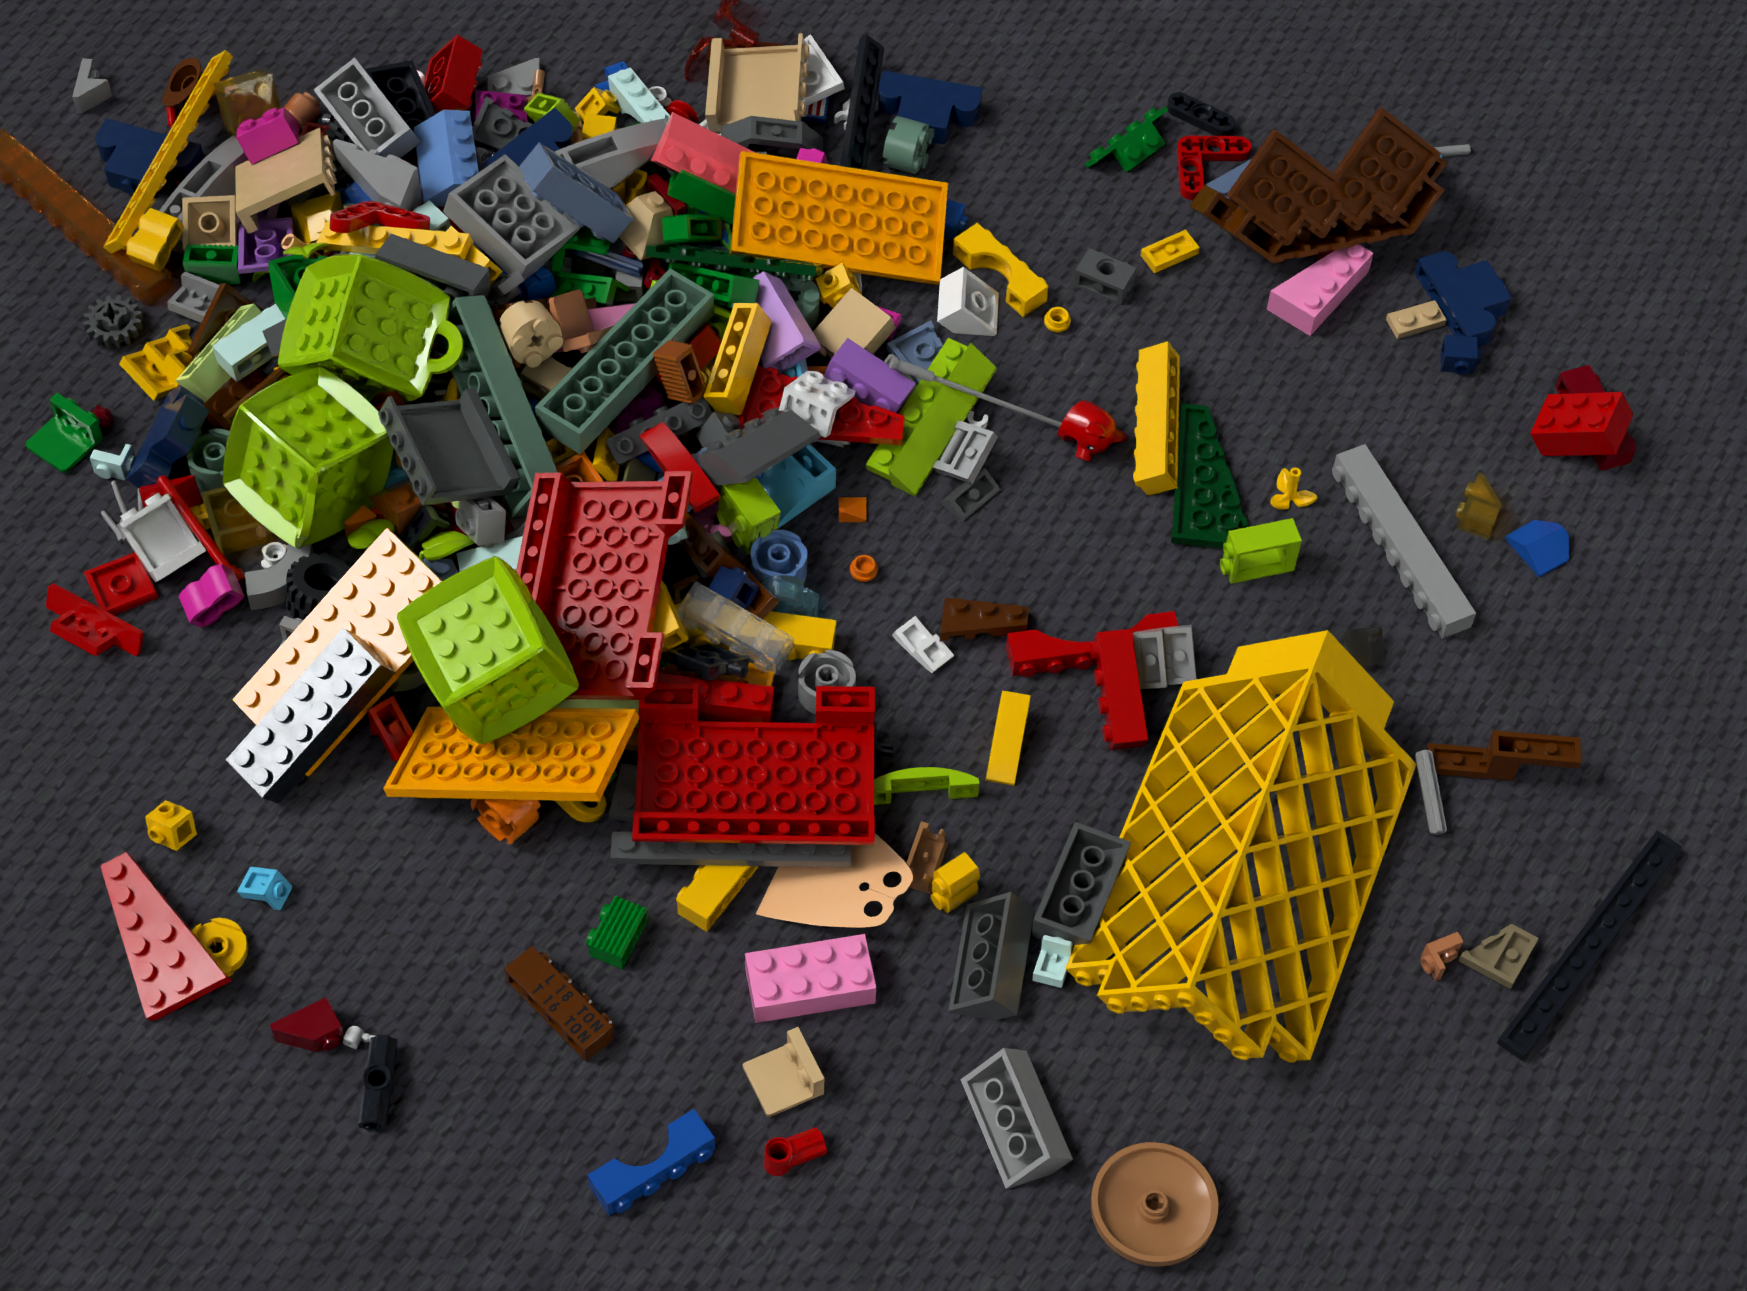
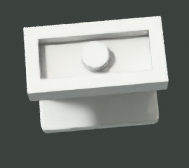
M159 492L145 500L144 502L147 506L137 512L134 507L120 517L123 521L117 524L154 582L161 580L206 551L201 542H197L170 500V495L161 496Z

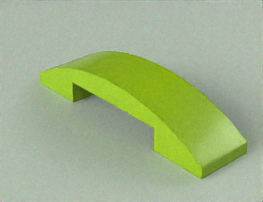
M938 767L898 770L874 779V805L890 804L891 793L948 789L949 799L978 797L979 778L961 771Z

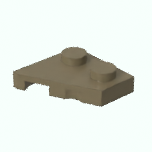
M1510 924L1500 930L1498 935L1486 938L1479 946L1470 951H1464L1459 958V962L1511 989L1539 938Z

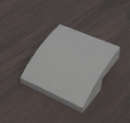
M1192 625L1164 627L1133 633L1140 689L1165 688L1168 685L1183 684L1185 681L1197 680Z

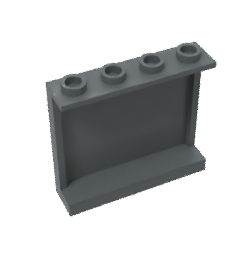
M475 388L465 389L459 400L396 406L392 396H390L378 413L380 422L384 426L391 445L395 448L400 458L402 468L406 471L413 490L422 505L509 495L520 479Z

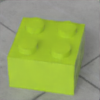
M756 477L743 483L722 485L717 511L719 522L732 533V539L736 546L742 547L744 552L749 555L751 554L752 545L757 538L761 536L764 538L770 535V531L778 530L781 511Z

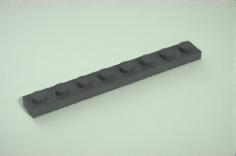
M612 832L611 864L851 868V845L632 841L633 832Z

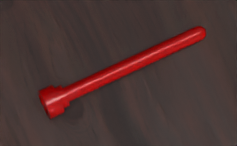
M160 476L157 480L159 486L165 494L170 495L171 502L215 563L233 569L239 584L242 585L246 581L245 573L242 569H237L235 565L232 566L168 477Z

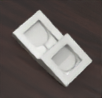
M916 616L892 634L895 640L931 673L954 657V654L944 642H939L940 638L938 635L932 636Z

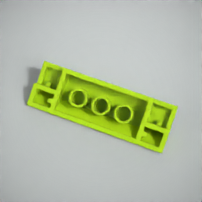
M948 338L927 370L934 372L935 376L982 393L997 368L972 343L966 346ZM921 379L899 412L900 415L905 416L902 445L879 444L866 463L867 470L890 480L892 486L916 497L932 472L935 462L939 461L954 435L956 423L958 421L964 422L979 397L936 381L928 382Z

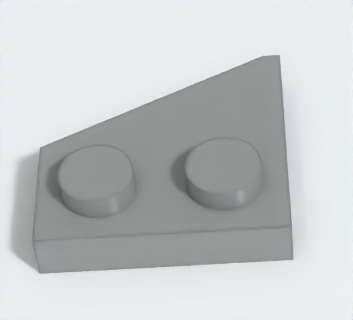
M534 58L489 75L488 91L525 95L526 98L531 96L535 70H540V59Z

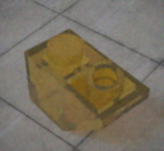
M1478 472L1475 482L1469 481L1464 493V497L1468 499L1466 503L1460 502L1455 517L1459 518L1457 529L1488 540L1502 504L1485 475Z

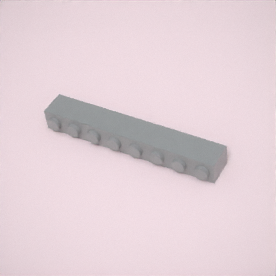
M1366 444L1337 454L1332 468L1335 480L1342 483L1349 502L1355 503L1362 522L1369 525L1375 542L1378 545H1382L1386 551L1389 564L1397 568L1402 584L1406 588L1409 587L1413 593L1416 606L1419 609H1423L1428 616V623L1431 629L1437 631L1443 639L1471 628L1476 615L1475 610Z

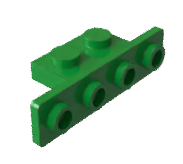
M1165 106L1157 110L1154 107L1143 115L1145 118L1143 122L1134 121L1125 128L1127 131L1125 135L1122 136L1118 133L1107 141L1109 144L1107 148L1104 149L1100 146L1089 154L1091 159L1085 163V166L1087 168L1112 152L1124 171L1131 170L1166 144L1152 122L1167 112L1168 108Z

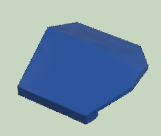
M1533 520L1505 536L1507 542L1538 577L1543 576L1569 560V534L1559 523Z

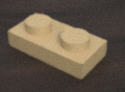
M1435 300L1389 313L1386 317L1397 339L1445 326L1446 318Z

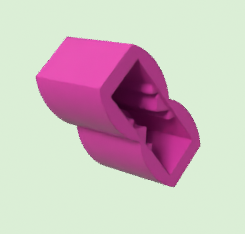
M222 564L210 567L199 581L189 583L179 595L189 623L200 628L214 623L223 612L233 608L244 598L234 570Z

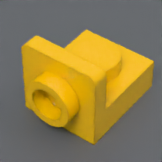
M593 87L574 108L579 113L583 122L585 114L604 116L608 111L618 113L621 110L616 103L617 98L609 90L603 91L596 87Z

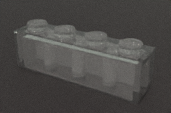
M695 581L677 609L684 626L691 630L697 628L703 631L708 640L715 644L722 642L730 647L729 651L753 660V664L766 673L770 670L777 674L795 646L794 637Z

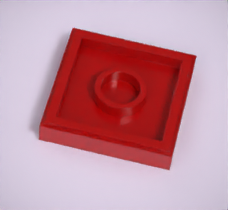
M135 552L84 572L99 608L112 615H117L158 599L150 577Z

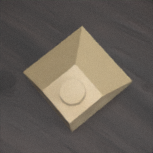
M656 191L637 196L626 206L633 220L619 236L640 260L651 258L645 256L647 245L665 243L663 241L662 219L664 216L673 215L672 208Z
M235 195L182 198L184 251L187 244H195L196 246L198 244L201 246L204 244L214 246L216 244L217 246L227 245L228 247L239 244V223L241 220L236 214Z

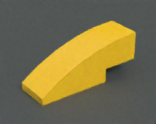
M1002 690L986 781L1015 785L1031 695Z

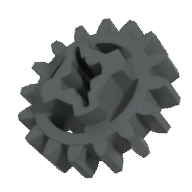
M108 295L104 302L97 299V306L89 305L90 313H84L83 315L85 319L83 325L89 340H95L97 346L104 342L107 349L110 348L111 344H115L117 348L121 347V342H125L128 345L131 344L130 337L138 338L137 330H143L142 322L144 319L137 303L132 304L131 298L122 301L121 295H118L115 300H112L110 295Z

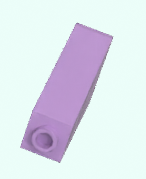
M763 271L753 278L760 280L755 303L760 305L772 320L761 353L763 367L767 369L772 367L779 370V373H783L798 362L819 351L821 346L782 280Z

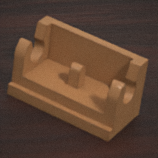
M921 821L906 862L913 874L912 883L908 888L931 894L933 873L940 868L948 846L946 832L943 829H940L939 834H933L930 832L929 823Z

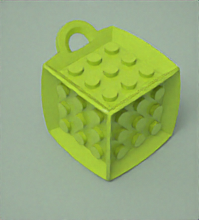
M335 255L306 267L287 316L279 351L278 365L291 375L321 366L339 377L369 402L377 393L397 391L404 403L423 396L433 374L448 372L459 363L464 352V340L457 327L448 321L450 296L438 287L406 270L365 255ZM437 334H441L448 340L449 349L443 357L431 359L430 353L434 339Z
M318 366L275 382L239 406L226 444L223 485L257 521L293 547L301 548L344 529V521L361 506L365 505L370 510H372V507H375L370 501L369 496L383 490L390 471L394 448L384 426L380 422L379 411L339 377Z
M491 557L456 573L420 595L397 613L396 617L402 635L427 685L458 730L478 744L483 745L526 725L562 702L579 687L573 667L551 624L533 599L529 589L518 573L500 557Z

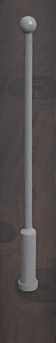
M893 356L890 361L889 369L891 370L895 369L928 382L936 381L1059 428L1062 424L1059 421L935 376L934 372L900 360L896 356Z

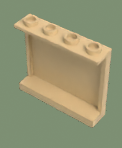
M802 33L798 35V45L724 49L722 38L712 39L705 111L710 131L721 132L722 126L749 116L801 121V118L806 116V105L803 97H807V84L804 82V78H808L807 62L805 63V59L810 58L809 44H804Z
M321 128L300 136L299 143L252 165L248 160L235 166L236 214L248 234L258 230V212L319 184L324 183L331 196L335 195L337 180L334 175L336 167L333 161L336 159L332 151L334 149L333 141L328 134H323Z

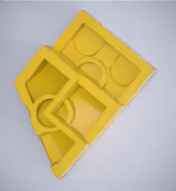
M188 324L169 329L166 337L147 342L142 351L123 356L119 363L153 401L167 396L169 392L178 387L179 384L175 380L195 359L187 353L192 342L189 336L191 329Z

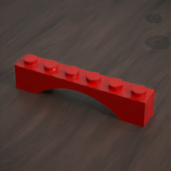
M1175 611L1146 615L1138 624L1130 628L1133 645L1134 632L1178 626ZM1038 630L1007 633L1006 650L1012 676L1030 677L1039 672L1059 673L1064 669L1077 668L1083 670L1092 665H1097L1096 659H1092L1090 654V642L1093 641L1076 642L1048 636Z

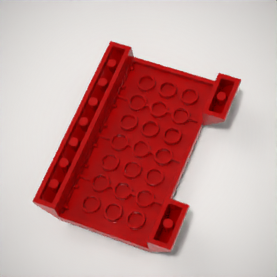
M665 471L663 481L570 482L562 473H535L516 572L529 589L533 599L558 636L577 677L579 687L566 699L641 700L655 690L665 634L663 632H652L668 541L671 536L685 525L694 475L692 471Z
M656 683L655 690L639 700L635 812L633 813L632 841L875 844V687L816 686L815 723L698 721L699 684Z

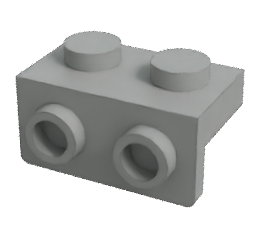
M184 272L181 275L182 287L168 301V310L201 323L219 285Z

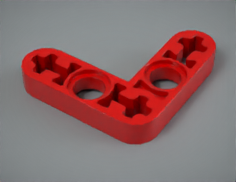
M1184 136L1180 138L1177 146L1180 194L1188 200H1194L1204 186L1202 161H1244L1250 156L1251 142L1241 136ZM1217 146L1220 148V151L1211 152L1208 150V147ZM1186 165H1192L1196 167L1197 170L1190 172L1185 170L1183 167ZM1189 180H1193L1195 190L1190 189Z
M364 201L330 215L329 229L337 233H351L374 223L387 227L430 230L429 216L375 201Z

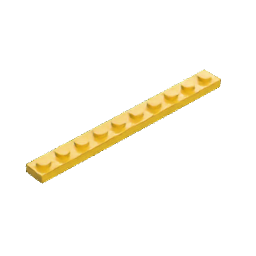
M224 50L212 57L106 241L103 248L111 254L120 249H126L128 240L132 237L133 232L139 228L140 217L155 203L154 195L165 185L167 181L165 179L166 174L177 164L176 157L178 153H181L188 144L187 137L198 127L199 123L197 120L199 116L206 112L209 107L208 100L219 90L220 85L218 83L220 79L224 78L230 70L228 65L233 56L228 51Z

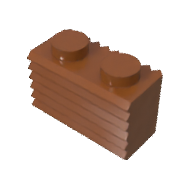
M669 340L653 353L654 361H656V366H658L660 371L659 375H661V380H663L662 384L665 386L664 389H667V398L694 404L704 396L706 385L692 344L688 345V343L684 344V342L680 343V341Z

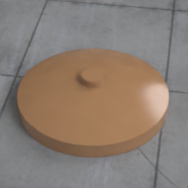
M1146 1142L1126 1147L1115 1153L1104 1163L1094 1181L1091 1193V1213L1098 1233L1114 1252L1137 1264L1153 1267L1169 1266L1192 1257L1209 1240L1217 1220L1218 1196L1211 1176L1196 1158L1172 1145Z

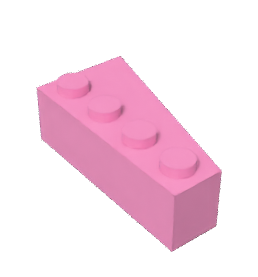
M1359 244L1333 251L1272 289L1267 310L1311 336L1369 272L1374 253Z

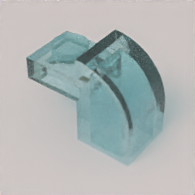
M777 575L760 581L779 600V603L771 610L772 612H788L794 615L817 618L819 594L804 587L803 579L794 576Z

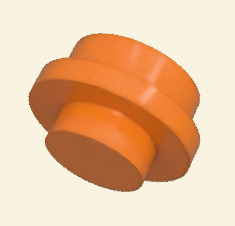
M859 555L850 564L851 576L860 582L871 581L878 573L877 563L868 555Z

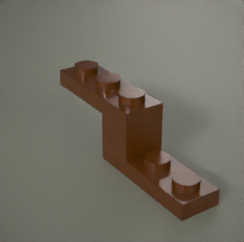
M687 512L685 528L688 538L680 540L678 544L713 579L721 566L731 570L734 567H738L748 573V578L759 586L760 589L747 611L761 623L779 603V600L736 556L721 546Z
M1492 730L1486 748L1428 743L1426 750L1432 751L1436 775L1513 781L1520 764L1577 769L1581 765L1580 737Z

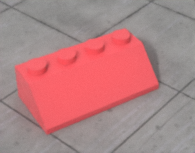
M672 112L651 161L678 174L681 170H685L736 194L740 152H756Z

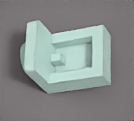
M126 444L120 456L94 449L90 456V461L94 473L105 479L112 477L125 481L136 456L132 445Z
M1044 935L1041 952L1033 972V981L1062 988L1067 974L1065 968L1072 953L1073 943L1061 937Z

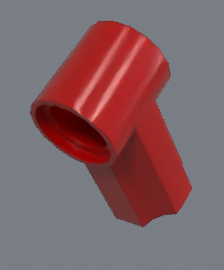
M815 1127L788 1138H772L765 1146L764 1169L772 1176H782L791 1167L826 1155L827 1148L821 1131ZM773 1154H781V1155H783L785 1158H784V1159H781V1160H777V1159H774V1158L772 1157V1155H773Z

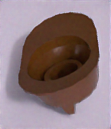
M194 57L187 58L174 68L163 94L162 103L164 106L173 107L183 101L187 102L203 74L198 59Z

